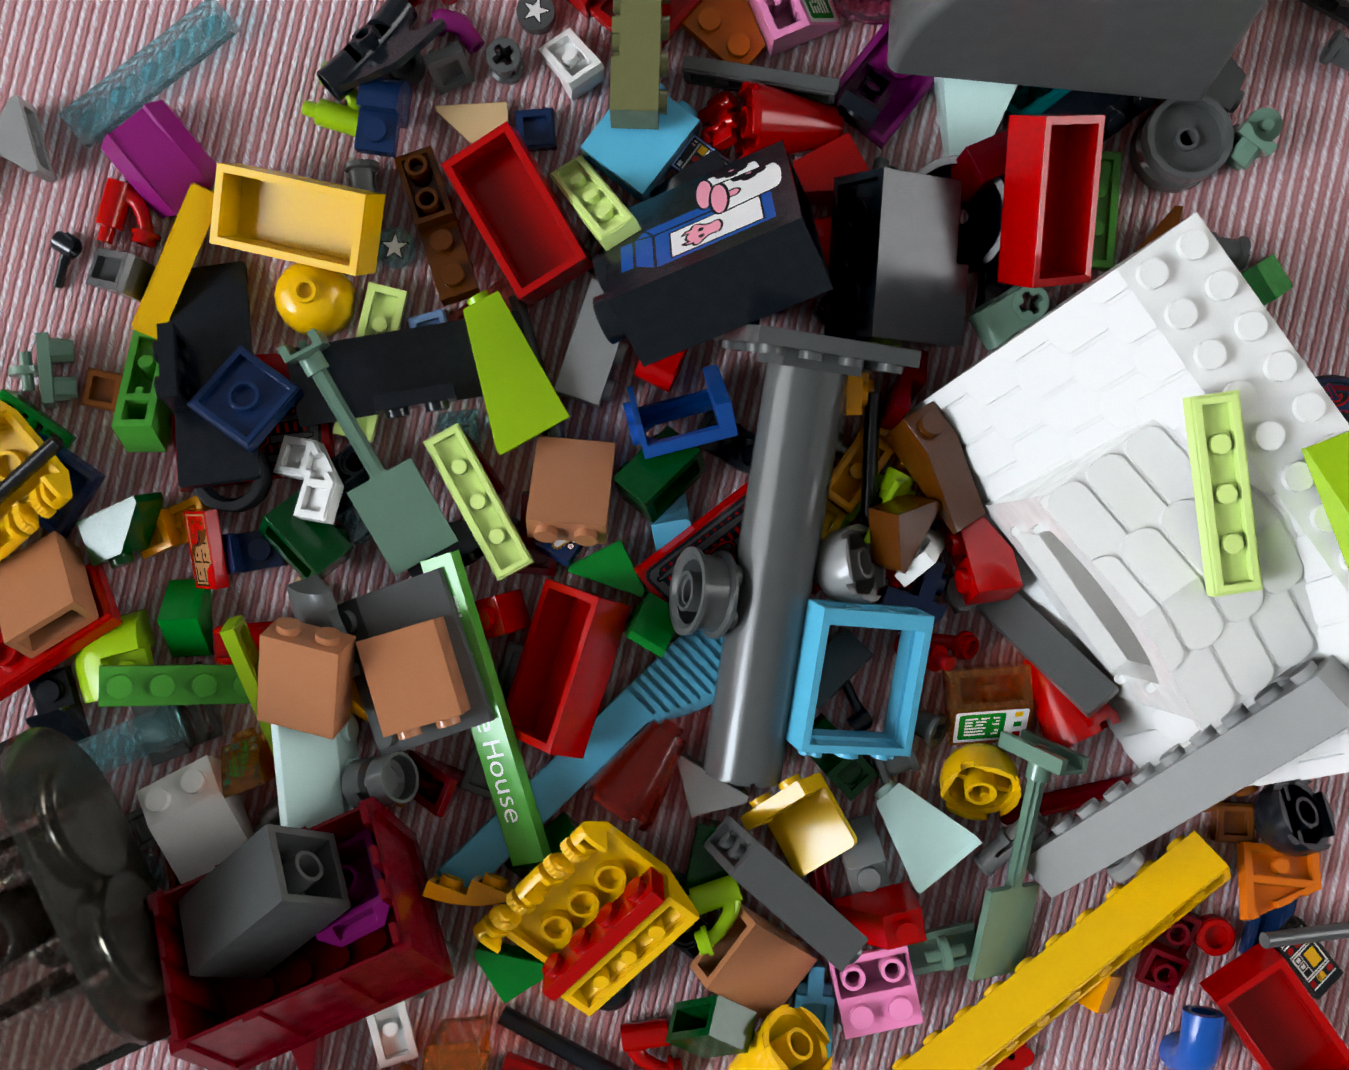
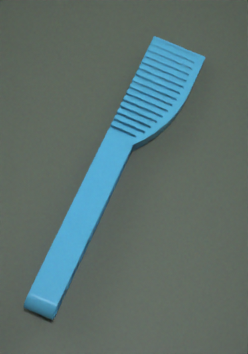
M694 631L688 636L680 635L667 648L662 658L658 656L596 716L583 759L556 755L529 781L542 824L568 801L646 723L682 717L713 704L724 635L718 639L708 638L703 631ZM497 813L435 872L439 877H441L442 873L455 875L465 881L463 886L468 888L474 877L477 875L484 877L485 872L494 873L510 857Z

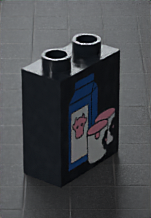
M783 140L627 208L636 218L641 230L610 250H605L592 257L596 277L604 292L593 298V308L598 323L611 344L628 339L644 367L833 289L812 207Z

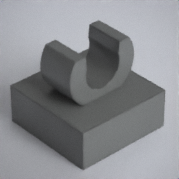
M460 42L447 43L448 46L437 51L432 49L427 55L423 56L439 95L475 81Z

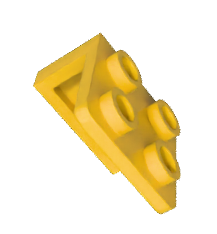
M820 772L803 779L799 773L785 779L778 784L780 792L772 796L771 792H767L750 802L752 810L740 816L747 831L766 823L768 824L793 872L799 877L807 875L857 844V837Z

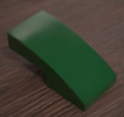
M822 713L814 719L813 729L837 730ZM823 753L821 758L809 756L850 801L879 776L861 755H859L858 759L854 760L844 759L831 753Z

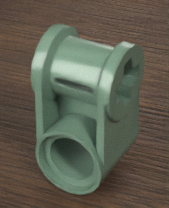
M1014 285L1001 295L975 308L967 315V318L985 348L991 350L1007 342L1020 330L1041 318L1049 307V297L1042 287L1028 288ZM1024 293L1035 297L1030 301L1032 307L1030 310L1019 307L1024 302L1022 297Z

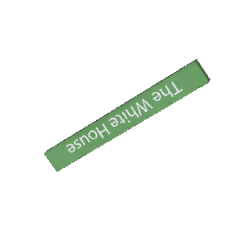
M457 550L421 561L423 573L442 567L495 716V720L471 728L512 865L519 866L543 862V859L551 854L550 847L460 552Z

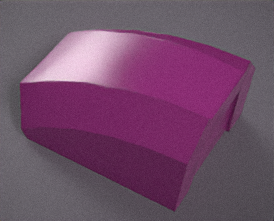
M162 99L144 104L139 111L115 130L107 133L102 143L101 149L161 218L178 214L191 183L195 182L207 189H210L215 183L217 164L177 113Z
M368 828L361 830L354 837L337 845L351 908L315 935L318 941L344 947L385 926L390 906L382 901L377 880L382 878L386 880L384 873L373 866L369 846L373 844L377 846L375 834Z

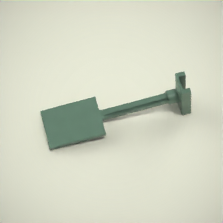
M313 328L306 332L313 344L308 345L306 340L303 339L297 343L301 349L298 352L294 346L285 344L276 349L285 363H300L307 377L313 378L369 474L370 479L367 482L348 491L347 495L396 576L458 542V539L411 457L390 469L383 467L327 370L330 366L322 351L330 346L322 331Z
M1028 729L1022 730L1021 737L1008 731L1000 732L998 747L1028 761L1025 773L1027 784L1009 861L1006 883L1002 887L986 889L967 974V978L971 981L1015 972V967L1023 960L1040 886L1035 881L1023 883V879L1027 869L1045 783H1049L1051 772L1058 776L1086 773L1089 757Z

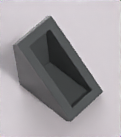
M98 247L85 284L141 302L155 266L128 252Z

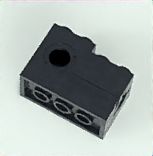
M886 167L834 178L828 268L833 289L827 291L824 335L907 348L963 346L969 265L956 263L959 245L958 231L962 204V181Z

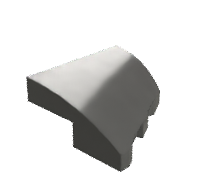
M317 574L286 585L294 618L299 619L302 623L318 627H333L342 633H347L339 616L332 591ZM354 662L353 677L361 675L358 663Z

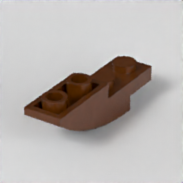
M431 145L394 158L442 304L445 307L480 293L473 270V263Z

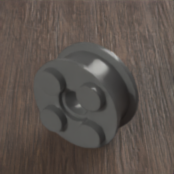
M690 546L684 549L678 557L670 581L669 614L672 626L679 635L688 636L694 631H703L708 638L718 639L728 629L732 630L735 628L738 619L736 607L739 587L743 580V569L741 565H736L733 556L728 551L718 550L712 555H707L698 547Z

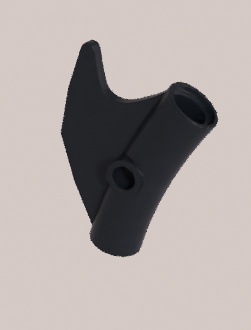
M386 0L369 22L359 28L352 35L351 41L319 69L316 75L329 93L341 102L357 86L400 68L424 49L447 25L442 18H439L420 29L411 30V27L418 19L417 12L411 3L407 0Z

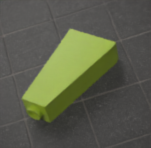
M484 290L466 301L469 306L463 309L495 448L501 457L562 423L570 416L499 291L489 294L487 290Z

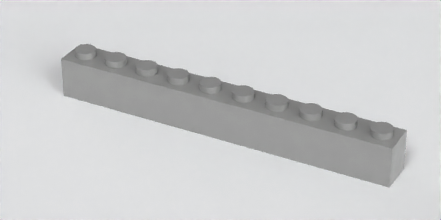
M1334 655L1327 657L1318 664L1312 659L1306 661L1289 675L1288 678L1291 681L1285 685L1280 686L1277 682L1270 684L1254 698L1256 703L1247 708L1243 703L1237 705L1221 719L1223 724L1214 728L1210 724L1202 731L1199 730L1190 738L1191 744L1185 748L1180 743L1174 745L1160 757L1159 761L1161 763L1155 767L1151 762L1146 763L1130 777L1132 781L1128 784H1125L1122 780L1116 782L1103 794L1104 799L1098 801L1095 797L1091 798L1076 811L1077 816L1074 818L1070 814H1066L1051 827L1052 832L1049 834L1043 829L1033 838L1027 864L1028 872L1047 894L1054 898L1349 727V670Z

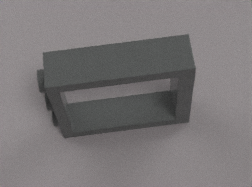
M727 815L705 841L703 847L734 880L839 971L842 972L847 965L853 964L861 956L863 951L861 948L869 939L732 817Z

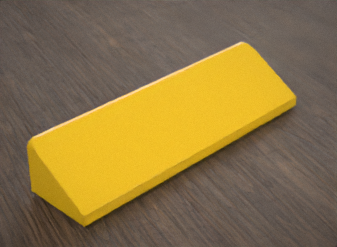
M195 182L190 184L131 324L133 330L157 339V324L169 322L211 224L214 192Z

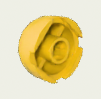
M295 262L287 267L277 280L274 293L276 309L286 325L303 336L309 337L306 332L313 328L322 331L325 337L333 336L346 327L353 317L355 310L353 306L355 301L354 286L345 273Z
M984 743L967 744L953 751L943 764L940 774L941 798L946 801V807L950 812L965 819L981 821L987 820V814L998 811L1000 817L1006 815L1018 805L1022 795L1016 764L1002 749Z

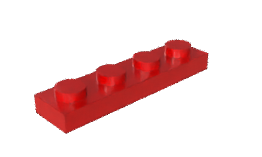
M650 867L640 877L633 878L627 884L624 892L612 903H606L590 924L585 928H579L562 950L558 953H552L542 968V994L555 1002L665 901L663 875Z

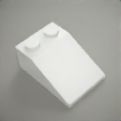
M208 755L136 791L147 826L181 884L211 872L215 865L224 861L254 835L233 775L231 777L228 775V778H231V784L223 787V780L228 779L226 778V772H230L229 768L226 769L224 767L228 765L226 764L227 762Z

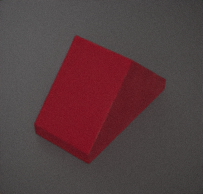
M1008 129L965 147L956 159L958 164H952V179L962 181L961 201L971 203L993 186L994 181L1001 177L1005 181Z
M409 750L408 755L414 760L419 771V787L413 799L435 816L443 817L452 807L465 771L420 752Z

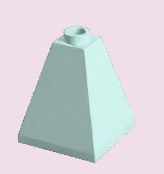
M934 77L933 88L944 157L960 155L965 147L993 136L1017 85Z
M890 780L874 793L878 799L875 803L913 887L919 895L982 844L976 835L901 783L896 785L893 780Z

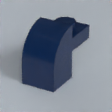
M377 78L360 85L356 100L359 115L354 149L357 153L396 158L400 128L408 129L413 91L407 81Z
M936 561L933 566L921 574L916 580L912 594L885 585V587L880 589L879 595L881 597L875 604L916 607L935 616L934 626L947 610V606L933 602L935 595L940 596L945 588L948 575L943 573L946 564Z

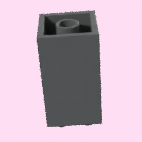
M266 824L182 895L177 901L189 976L261 979L350 909V899L334 833Z

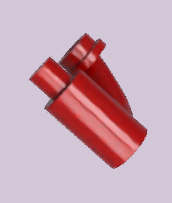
M107 178L95 219V224L100 226L96 240L113 245L116 231L123 232L128 211L131 208L139 229H131L130 233L133 234L132 242L155 249L157 242H161L162 237L154 233L153 222L145 200L131 184Z
M967 630L961 631L957 635L932 633L926 669L937 672L940 669L947 672L951 671L956 662L954 657L960 660H969L976 655L979 649V640L973 633ZM900 634L897 636L894 643V651L896 654L898 650ZM947 650H952L954 657L948 655Z
M667 1017L620 1024L624 1053L627 1052L632 1061L645 1070H683L681 1057L673 1058V1055H668V1062H664L646 1051V1049L671 1046L670 1043L665 1042L670 1024Z

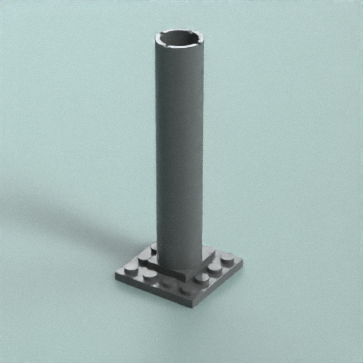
M747 324L713 338L722 340L721 348L758 353L757 362L767 363L735 561L736 565H741L743 569V580L739 587L736 607L738 619L735 628L732 630L728 629L723 637L703 770L710 777L725 783L745 787L755 784L757 788H768L777 786L781 782L787 747L785 737L807 601L812 596L848 375L861 377L862 370L902 374L903 367L919 368L922 351L778 327Z

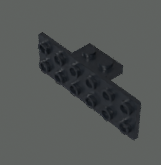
M243 261L191 268L170 317V322L157 324V340H153L152 343L153 354L156 362L159 364V376H156L154 379L155 392L158 399L163 400L175 413L178 485L183 490L257 480L262 476L260 445L250 453L191 410L187 405L189 400L239 345L253 353L247 266Z
M511 311L512 316L524 335L520 312ZM465 319L329 342L330 346L322 351L330 366L327 370L355 418L384 413L386 414V419L410 416L409 409L425 407L426 412H436L450 409L449 402L483 396ZM295 347L297 352L301 350L299 347ZM300 363L287 364L290 381L299 386L304 392L302 397L295 403L299 426L309 427L338 422L313 378L307 377Z

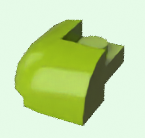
M146 609L120 615L122 624L75 653V670L84 704L98 701L100 665H155L150 647L156 645Z

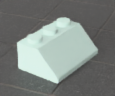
M350 712V720L333 740L271 724L280 826L293 828L306 826L311 828L354 809L346 801L341 785L342 775L346 766L353 760L360 759L357 748L359 726L354 713Z

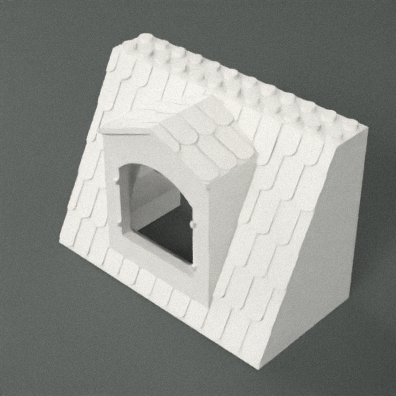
M1197 212L1076 291L1045 313L1041 318L1018 332L1010 340L994 349L915 405L905 415L907 417L934 401L957 433L986 513L983 516L1013 549L1023 587L1018 593L1119 688V693L1108 702L1117 711L1122 721L1115 725H1112L1109 719L1106 722L1122 744L1126 754L1134 761L1138 768H1141L1148 762H1151L1155 767L1161 763L1159 761L1160 757L1174 745L1180 743L1185 748L1191 744L1190 738L1199 730L1202 731L1210 724L1214 728L1223 724L1221 719L1237 705L1243 703L1247 708L1256 703L1254 698L1270 684L1277 682L1280 686L1285 685L1291 681L1288 678L1289 675L1310 659L1318 664L1327 657L1334 655L1349 670V570L1301 451L1304 447L1349 431V424ZM1239 390L1263 590L1211 597L1207 596L1182 398ZM1349 727L1248 786H1263L1296 779L1302 781L1349 772Z

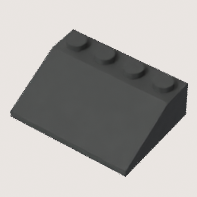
M442 567L337 605L347 634L356 636L355 642L444 616L471 707L469 711L459 715L461 722L442 729H437L436 723L421 726L422 734L400 741L397 734L383 738L355 643L354 662L358 663L361 675L353 678L380 755L398 751L402 752L495 720Z

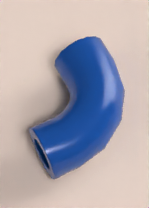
M1200 1005L1183 1006L1181 1030L1167 1034L1159 1045V1057L1169 1070H1214L1222 1050L1225 1015L1220 1010Z

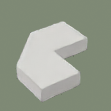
M284 435L274 473L282 477L303 480L293 516L303 520L333 525L344 485L324 444L317 440Z

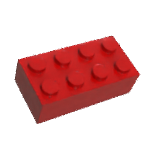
M1009 115L998 283L1040 288L1090 282L1106 115Z
M507 121L441 164L519 300L529 306H533L593 268L592 257L521 135Z
M545 579L506 701L517 739L548 754L583 759L631 606L575 586Z
M1259 942L1199 982L1217 1010H1220L1225 1015V1021L1260 1070H1349V1049L1285 958L1274 948L1265 949Z

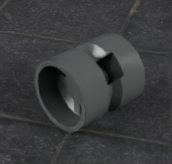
M400 751L353 760L346 766L342 775L343 795L348 804L353 808L359 806L358 802L372 796L385 807L408 803L415 797L419 787L418 768L414 760L407 753Z

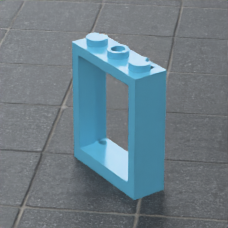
M808 599L785 739L798 749L800 755L805 757L821 758L823 753H831L851 760L858 759L859 755H870L875 759L887 761V759L893 760L894 756L910 757L935 616L916 607ZM830 625L901 630L883 732L813 729Z

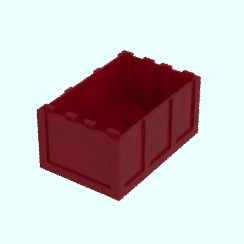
M374 796L358 802V807L311 828L306 826L300 828L334 833L337 845L354 837L356 833L365 828L375 834L377 846L373 844L369 846L373 866L385 874L386 880L382 878L377 880L382 901L388 904L390 908L385 926L344 947L318 941L316 936H314L261 979L189 976L177 900L208 873L168 891L161 889L147 895L148 909L154 915L170 1022L171 1037L168 1038L170 1055L208 1070H248L454 979L434 900L422 896L428 877L416 834Z

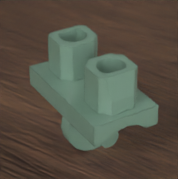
M1261 108L1251 113L1246 122L1233 125V149L1225 163L1236 171H1239L1240 168L1247 170L1256 158L1271 156L1278 148L1277 144L1270 141L1278 137L1282 130L1283 121L1281 115L1272 108Z
M48 332L35 333L38 365H33L32 352H19L20 365L8 368L9 377L21 378L22 391L24 392L35 391L34 378L39 377L41 403L44 404V408H57V402L78 399L76 376L54 377L53 364L75 363L73 340L50 338Z
M972 920L927 929L925 930L927 941L907 945L914 976L941 970L946 972L952 971L955 967L970 964L976 937L974 923Z

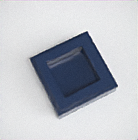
M553 108L515 111L516 131L521 135L530 152L557 150Z

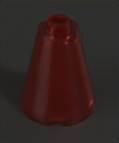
M667 717L662 722L654 719L589 779L584 787L585 790H596L592 798L605 809L628 824L632 818L642 822L638 829L643 832H649L656 821L687 741L681 736L685 730Z

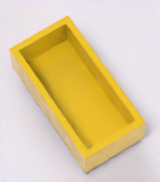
M217 163L209 243L353 276L376 273L386 194L242 163Z

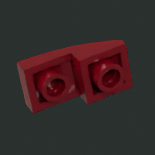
M1193 912L1187 913L1142 949L1135 974L1136 981L1168 994H1174L1190 963L1186 953L1203 922L1198 914Z

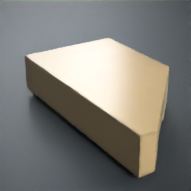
M507 102L436 105L438 116L452 126L469 144L474 143L507 121L509 123V106Z

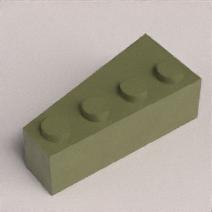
M613 0V13L615 16H612V52H614V55H611L610 71L611 128L659 130V114L667 115V89H660V77H668L669 52H661V42L669 41L670 16L662 15L663 4H670L671 0Z

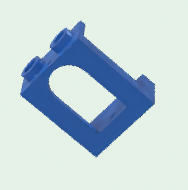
M717 364L702 368L706 390L638 407L633 387H627L630 402L623 403L628 428L633 446L641 444L645 459L738 436L732 403ZM713 410L718 424L667 438L654 439L646 436L648 430L655 425Z

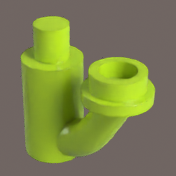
M324 61V63L322 64L321 68H322L328 61ZM355 88L345 97L348 102L347 106L323 98L318 103L305 100L302 106V115L314 118L315 125L355 137L359 108L356 105L358 90Z
M730 875L689 888L690 895L688 897L699 912V915L720 908L723 909L719 919L709 931L706 925L700 926L701 930L694 932L701 956L709 954V956L715 955L713 947L729 931L739 915L743 898L738 882Z

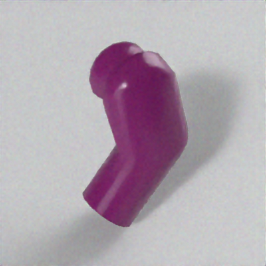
M444 8L432 12V17L428 20L427 25L439 18H442L447 25L438 36H445L447 32L457 34L470 54L479 51L484 46L485 42L465 14Z

